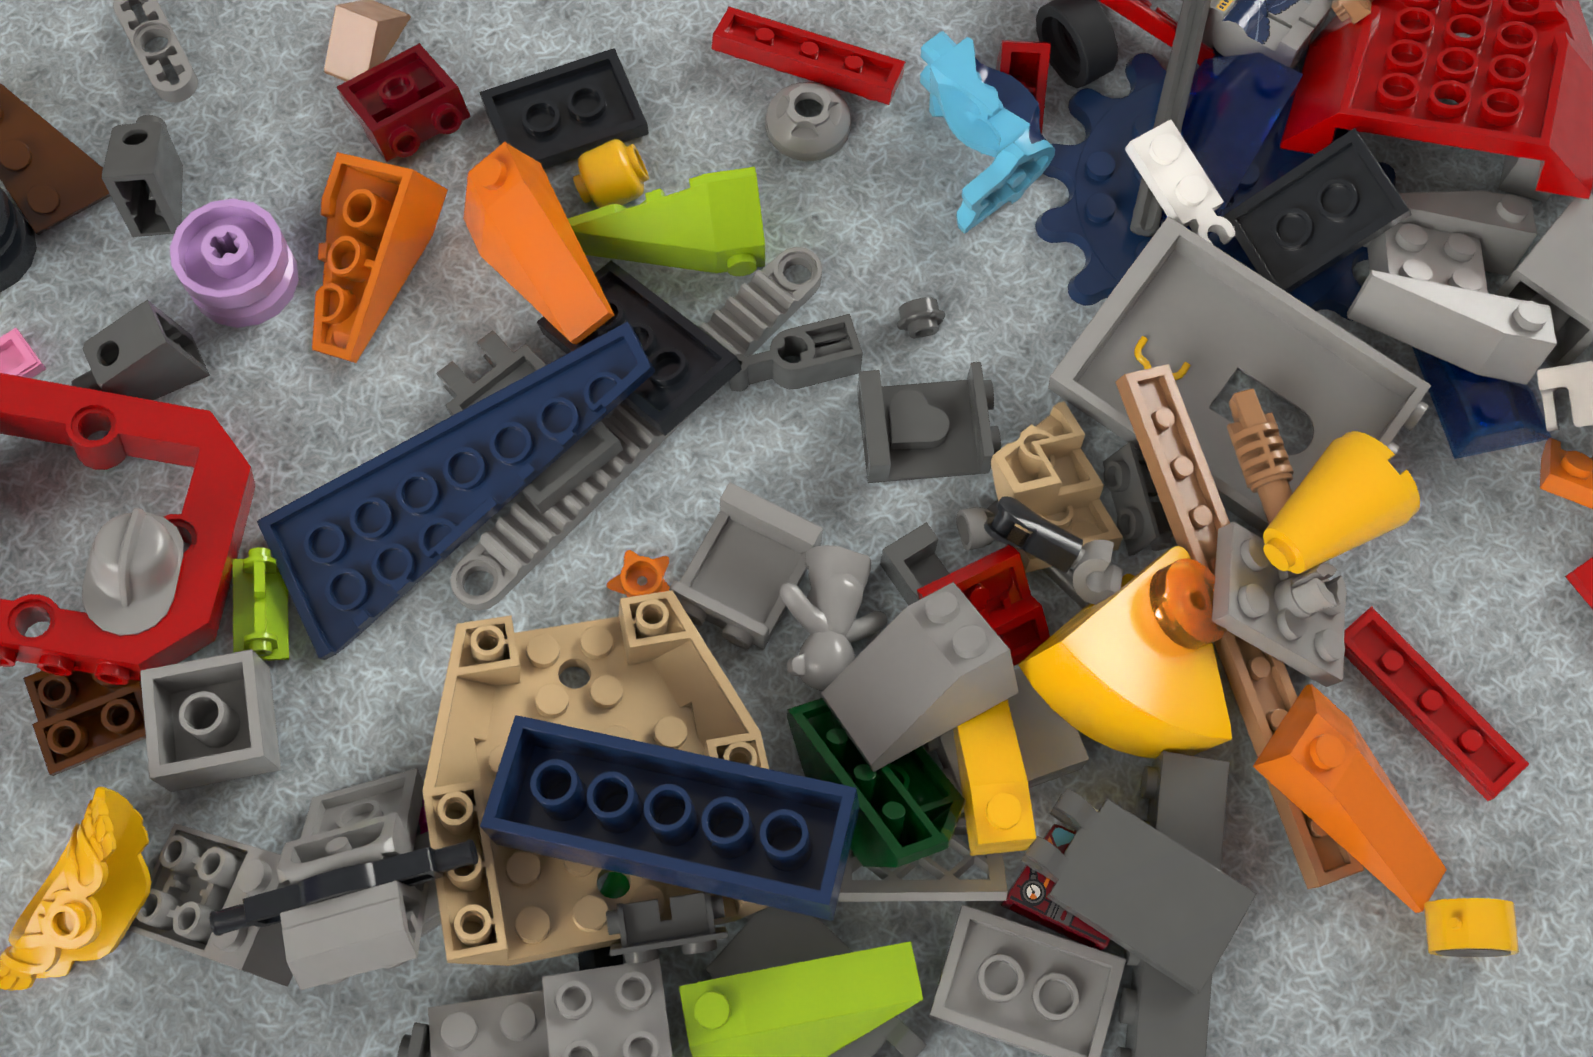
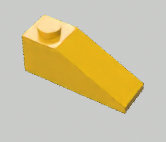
M1006 699L953 728L962 797L965 799L964 812L970 856L1024 851L1036 839L1028 780L1008 700Z

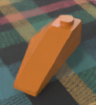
M503 142L468 172L463 219L480 256L571 343L577 345L611 319L614 313L541 163L508 143Z

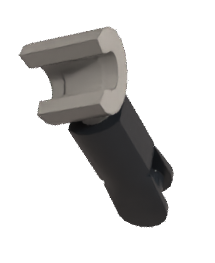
M1008 496L1001 497L997 503L999 510L997 515L989 517L984 523L985 531L995 540L1021 549L1064 573H1067L1070 567L1074 568L1073 587L1077 595L1086 602L1096 605L1115 594L1121 588L1124 569L1115 565L1109 566L1114 542L1094 540L1082 547L1083 540L1047 521L1017 499ZM1015 524L1020 525L1021 527L1027 529L1028 531L1026 532V531H1024V530H1022V529L1016 527Z

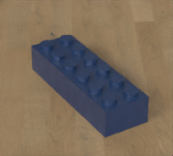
M515 715L480 827L496 845L833 921L858 816L859 801L857 788Z

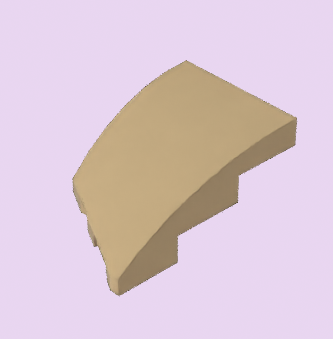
M1065 401L1059 402L1053 406L1050 415L1036 426L1032 424L1020 433L1017 441L1007 443L992 456L991 467L998 502L1004 496L1017 499L1042 518L1083 540L1082 547L1094 540H1108L1114 542L1113 551L1119 549L1123 536L1100 500L1104 484L1081 449L1085 433ZM1015 524L1016 527H1018V528H1020V529H1022V530H1024V531H1026V532L1028 531L1027 529L1021 527L1020 525ZM1014 547L1021 555L1025 573L1052 567L1035 556Z

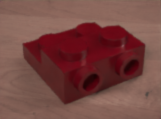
M420 43L336 87L344 104L360 122L367 138L386 162L397 156H412L417 152L421 143L438 134H452L460 128L462 121L471 117L457 84Z

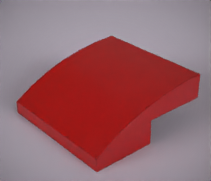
M1007 545L917 589L919 599H922L954 582L1010 649L1013 666L1021 663L1050 637L1042 605L1031 595L1021 555L1013 546Z

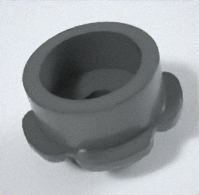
M924 297L914 299L899 307L900 320L897 322V327L899 330H908L910 337L913 339L931 336L939 331L938 325L943 322L945 312L939 310L938 302L935 298Z

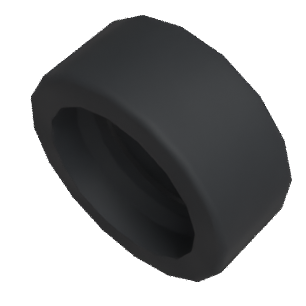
M1053 0L1039 8L1036 16V32L1039 42L1051 43L1049 64L1067 85L1080 88L1114 70L1118 61V45L1115 33L1106 13L1096 0Z

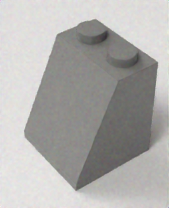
M1590 195L1589 199L1575 197L1495 294L1550 306L1557 344L1544 362L1552 367L1570 365L1593 342L1592 195Z

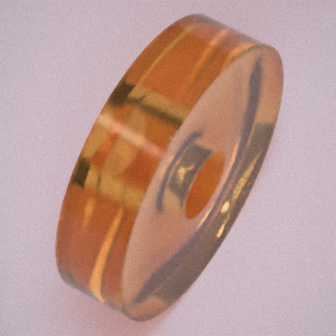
M1189 558L1179 559L1157 570L1150 583L1149 597L1153 614L1163 632L1181 647L1198 649L1221 639L1227 629L1212 622L1216 577L1202 563Z

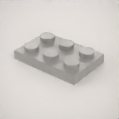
M962 905L928 1017L1044 1057H1101L1126 959Z

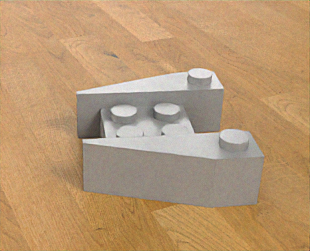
M1484 190L1399 193L1412 215L1363 246L1368 248L1370 273L1347 311V318L1476 375L1527 385L1557 344L1551 308L1548 305L1538 304L1533 301L1489 294L1485 271L1510 276L1537 236L1532 200L1523 199L1512 194L1504 195Z

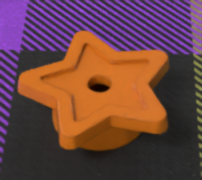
M627 550L621 573L607 582V588L625 594L627 597L669 591L670 587L664 580V575L670 559L667 556L651 559ZM641 576L647 578V583L643 586L637 583V579Z

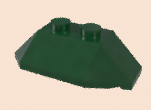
M823 698L787 709V720L805 777L857 788L859 811L850 849L863 867L898 868L948 849L964 808L965 799L922 746L873 772Z

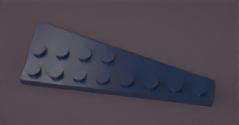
M629 322L616 327L257 520L319 659L326 660L348 646L655 373Z

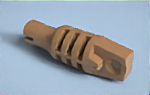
M1252 388L1234 393L1229 400L1234 423L1228 424L1227 430L1247 488L1251 489L1253 493H1258L1268 524H1270L1293 494L1289 482L1293 480L1292 475L1294 471L1290 465L1289 457L1285 451L1273 413L1264 414L1255 390Z

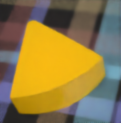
M1174 546L1167 550L1136 576L1132 574L1123 575L1119 591L1096 605L1091 603L1086 605L1019 664L1032 687L1058 715L1090 739L1114 750L1156 759L1163 751L1194 756L1232 740L1231 724L1209 626L1189 553L1183 547Z

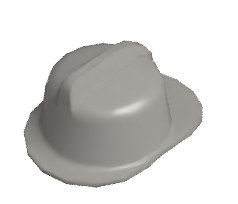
M134 508L132 513L116 516L100 528L92 543L82 585V603L89 619L102 630L116 635L140 634L155 627L168 614L175 597L183 560L184 542L176 526L164 517L144 512L140 508Z

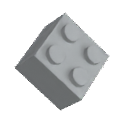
M252 649L140 671L149 779L168 791L175 792L281 771L270 667Z

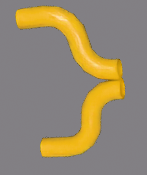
M1141 336L1134 348V355L1136 360L1143 365L1144 369H1149L1151 364L1142 355V349L1148 339ZM1184 362L1178 372L1172 373L1174 379L1182 378L1191 365Z

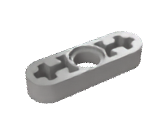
M114 0L113 9L158 96L168 102H181L190 98L198 87V78L158 1ZM139 3L149 20L141 24L132 9V6ZM157 37L168 39L166 47L161 51L150 53L144 50L145 45L151 39ZM170 63L180 82L173 85L170 84L162 66Z

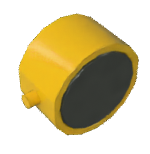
M1456 898L1434 900L1424 904L1428 953L1453 957H1499L1519 953L1515 905L1512 901L1490 898Z

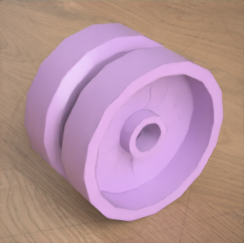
M238 199L210 202L192 211L177 227L170 244L171 266L200 312L217 324L236 328L259 325L278 315L293 298L299 281L297 261L272 215L253 202Z

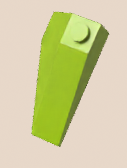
M755 166L706 173L690 178V188L666 196L662 189L659 188L645 193V201L629 208L619 204H610L568 218L584 254L589 256L710 273L728 272L732 276H746L753 273L757 267L765 266V238Z
M911 941L679 986L692 1057H829L831 1054L924 1000Z

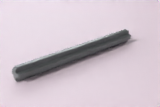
M1183 0L1153 129L1171 119L1181 133L1211 0ZM1142 177L1130 229L1134 234L1152 237L1159 229L1163 209Z

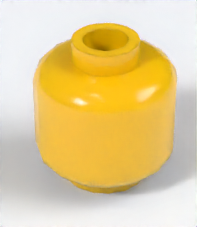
M613 139L583 153L578 159L580 174L573 176L576 189L584 203L593 201L598 208L610 204L625 205L638 199L644 192V182L649 180L647 169L635 145L626 146L619 139Z

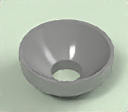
M799 82L783 88L773 97L765 117V129L773 146L782 154L800 161H817L835 154L844 146L851 131V116L846 101L833 88L817 82ZM812 99L819 102L823 110L815 117H803L796 112L795 106L802 100Z

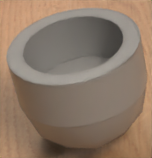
M983 507L958 510L956 525L965 550L983 548L994 541V538L984 529L986 520L989 517H995L993 512Z

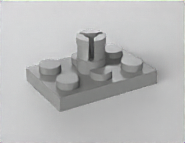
M1236 522L1219 528L1212 622L1325 687L1342 682L1347 595L1346 584L1342 575L1329 580L1328 578L1332 577L1337 569L1328 563L1319 564L1300 574L1292 573L1288 570L1281 571L1267 559L1263 550L1265 543L1262 538Z

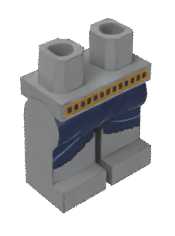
M1211 0L1202 42L1211 48L1214 46L1221 55L1281 87L1298 62L1308 52L1309 45L1319 35L1331 10L1332 2L1328 0H1312L1308 4L1302 0Z

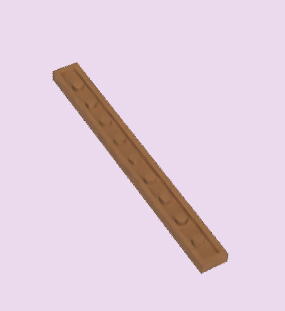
M1169 364L1124 374L1115 383L1176 544L1183 547L1190 555L1212 639L1256 755L1259 757L1297 699L1296 692L1283 662L1212 622L1218 529L1230 524V521ZM1266 779L1307 889L1318 888L1364 871L1359 861Z

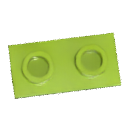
M262 547L252 548L248 551V558L233 559L232 563L233 653L252 649L263 661L289 660L288 589L278 570L276 559L271 557V550Z

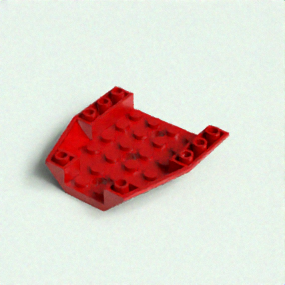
M1374 0L1371 2V13L1355 24L1352 23L1350 17L1341 22L1336 15L1309 45L1280 148L1316 154L1334 142L1337 128L1347 130L1355 128L1358 132L1540 160L1535 191L1589 199L1593 184V43L1579 1ZM1456 33H1466L1473 37H1460ZM1450 99L1456 101L1458 104L1447 105L1441 103L1438 100Z

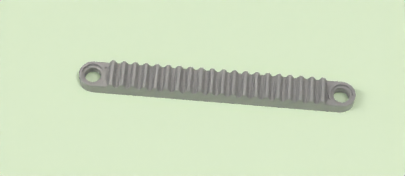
M793 247L784 250L762 271L757 270L751 282L741 285L738 294L735 297L730 296L725 306L721 310L716 309L711 320L708 323L703 322L699 328L734 355H752L816 293L821 285L822 278L820 259L807 248ZM801 265L811 272V277L805 283L794 284L789 282L783 273L790 266ZM626 403L615 407L612 415L609 418H603L601 422L620 440L623 451L544 514H541L526 497L522 502H515L511 507L510 513L506 517H500L491 531H485L481 535L480 542L453 569L450 581L452 591L458 601L468 609L478 611L490 609L499 603L688 417L664 436ZM477 571H485L493 576L494 581L491 589L480 596L467 593L464 585L468 576Z

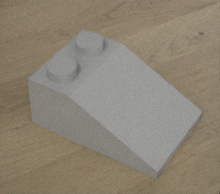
M952 582L907 606L821 694L831 712L874 772L1019 693L1010 649L956 584Z

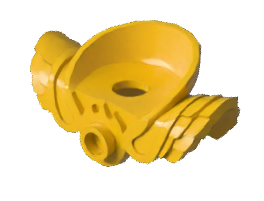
M102 786L95 789L93 799L87 805L84 819L81 824L76 823L69 842L57 864L20 915L9 934L8 941L12 946L7 947L0 955V989L8 991L28 989L33 986L36 978L68 975L75 961L97 960L112 953L120 944L147 900L151 889V877L141 852L149 843L148 833L143 826V818L140 812L133 808V805L118 792Z

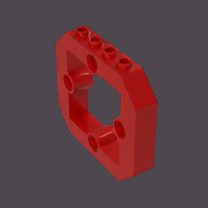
M0 373V434L73 446L78 459L85 466L95 470H107L116 467L125 460L126 456L194 468L182 513L163 516L177 527L183 542L191 544L189 549L183 553L175 597L168 614L155 627L140 634L116 635L102 630L89 619L87 613L61 609L51 598L40 594H28L14 601L0 599V666L13 667L16 661L38 664L37 667L40 670L54 675L70 676L73 670L94 673L95 678L106 683L127 685L130 679L141 681V670L177 664L214 642L233 577V559L238 558L254 495L255 481L250 464L213 413L204 409ZM95 432H109L99 440H88V437ZM38 622L50 623L47 631L37 637L25 636L26 631L33 624Z

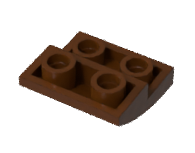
M41 670L23 678L38 722L32 725L47 770L51 776L146 739L141 681L130 679L127 685H115L95 678L94 673L73 670L70 676L54 675Z

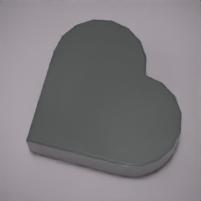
M902 389L894 394L890 401L888 414L891 450L931 449L943 444L947 438L950 425L946 413L938 407L929 406L927 398L916 389Z

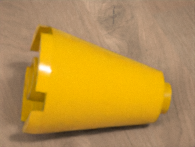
M1358 431L1345 433L1342 437L1333 440L1265 529L1263 533L1265 543L1263 550L1267 559L1281 571L1288 570L1292 573L1300 574L1405 525L1420 508L1419 491L1413 477L1407 469L1399 475L1388 461L1395 454L1379 440Z

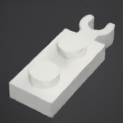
M1171 119L1129 142L1125 151L1167 217L1169 216L1184 227L1189 225L1195 234L1211 244L1212 242L1209 240L1207 232L1216 233L1224 245L1235 236L1232 224L1226 218L1217 216L1214 212L1223 204V199Z

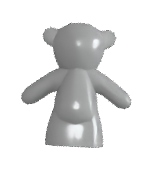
M816 546L806 551L805 566L809 570L808 577L811 585L807 597L797 585L790 582L783 584L780 588L782 601L801 626L810 633L801 646L799 655L792 657L788 661L787 670L791 675L799 676L809 687L819 691H824L856 658L850 643L876 633L887 624V616L882 611H874L859 619H855L862 603L863 591L871 571L872 560L868 555L840 546Z

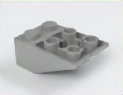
M174 823L150 876V894L128 931L288 987L293 974L286 961L281 922L266 927L249 926L216 936L212 932L209 919L211 911L243 904L244 898L286 887L279 883L277 872L281 854Z

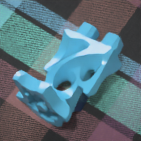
M941 31L921 47V58L928 65L920 74V83L930 93L929 112L932 117H944L950 130L963 144L981 152V154L995 158L986 170L962 189L963 201L957 211L956 218L958 228L965 234L1005 203L1010 201L1013 204L1020 199L1025 190L1049 166L1055 156V148L1040 132L1039 103L1030 91L1013 76L981 64L975 57L974 43L971 38L966 37L956 45L944 31Z

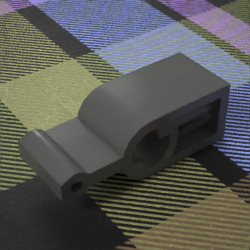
M850 314L786 329L772 339L769 351L749 356L735 354L742 370L728 382L731 391L737 392L744 391L750 384L773 379L780 387L790 390L858 374L861 371L863 352ZM787 356L800 358L798 363H789L784 360Z

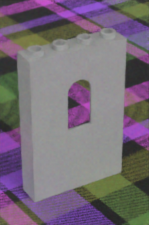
M1169 216L1050 375L1048 389L1125 441L1133 442L1135 448L1139 449V443L1115 383L1124 374L1144 370L1143 365L1136 360L1134 355V348L1141 336L1148 339L1142 349V355L1150 362L1151 368L1169 364L1172 373H1176L1184 362L1189 363L1191 367L1182 378L1175 380L1223 506L1261 533H1264L1269 524L1258 493H1253L1251 489L1247 488L1227 430V425L1232 422L1209 408L1237 369L1301 410L1312 423L1313 437L1309 446L1299 453L1288 455L1290 465L1294 471L1292 475L1293 480L1289 482L1292 493L1329 444L1347 432L1358 431L1370 435L1396 454L1400 447L1393 443L1392 440L1402 426L1411 431L1429 407V405L1421 400L1432 386Z

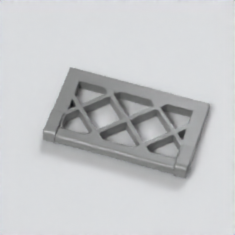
M965 817L959 818L949 844L952 849L965 858L949 872L927 856L900 866L893 872L886 867H866L882 880H852V873L862 864L850 849L838 902L1006 901L1008 890L1003 853L985 854V857L983 855L970 856L969 845L955 836L968 835ZM973 864L987 873V879H958ZM917 865H920L939 880H902V878Z

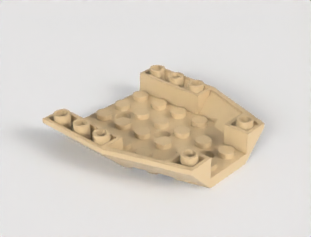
M673 590L620 598L618 617L514 633L511 615L456 624L422 790L430 847L436 850L471 839L476 846L478 854L477 864L444 872V877L435 879L447 963L512 966L608 947L611 944L621 942L620 934L609 935L606 911L617 910V904L658 899L660 920L672 919L669 897L703 892L622 873L629 881V891L617 899L607 898L598 890L597 882L602 875L615 871L496 845L480 827L515 715L769 769L761 731ZM579 667L588 673L590 680L583 687L573 689L563 685L559 676L567 668ZM722 896L725 917L714 919V924L720 925L735 922L769 906Z

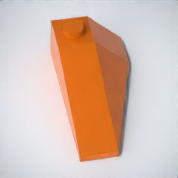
M337 152L321 199V215L327 218L325 242L319 243L318 260L324 262L323 286L315 294L312 350L357 363L431 240L448 189L413 169Z
M1312 684L1304 686L1253 767L1415 913L1423 912L1425 909L1424 904L1429 902L1447 870L1352 720Z

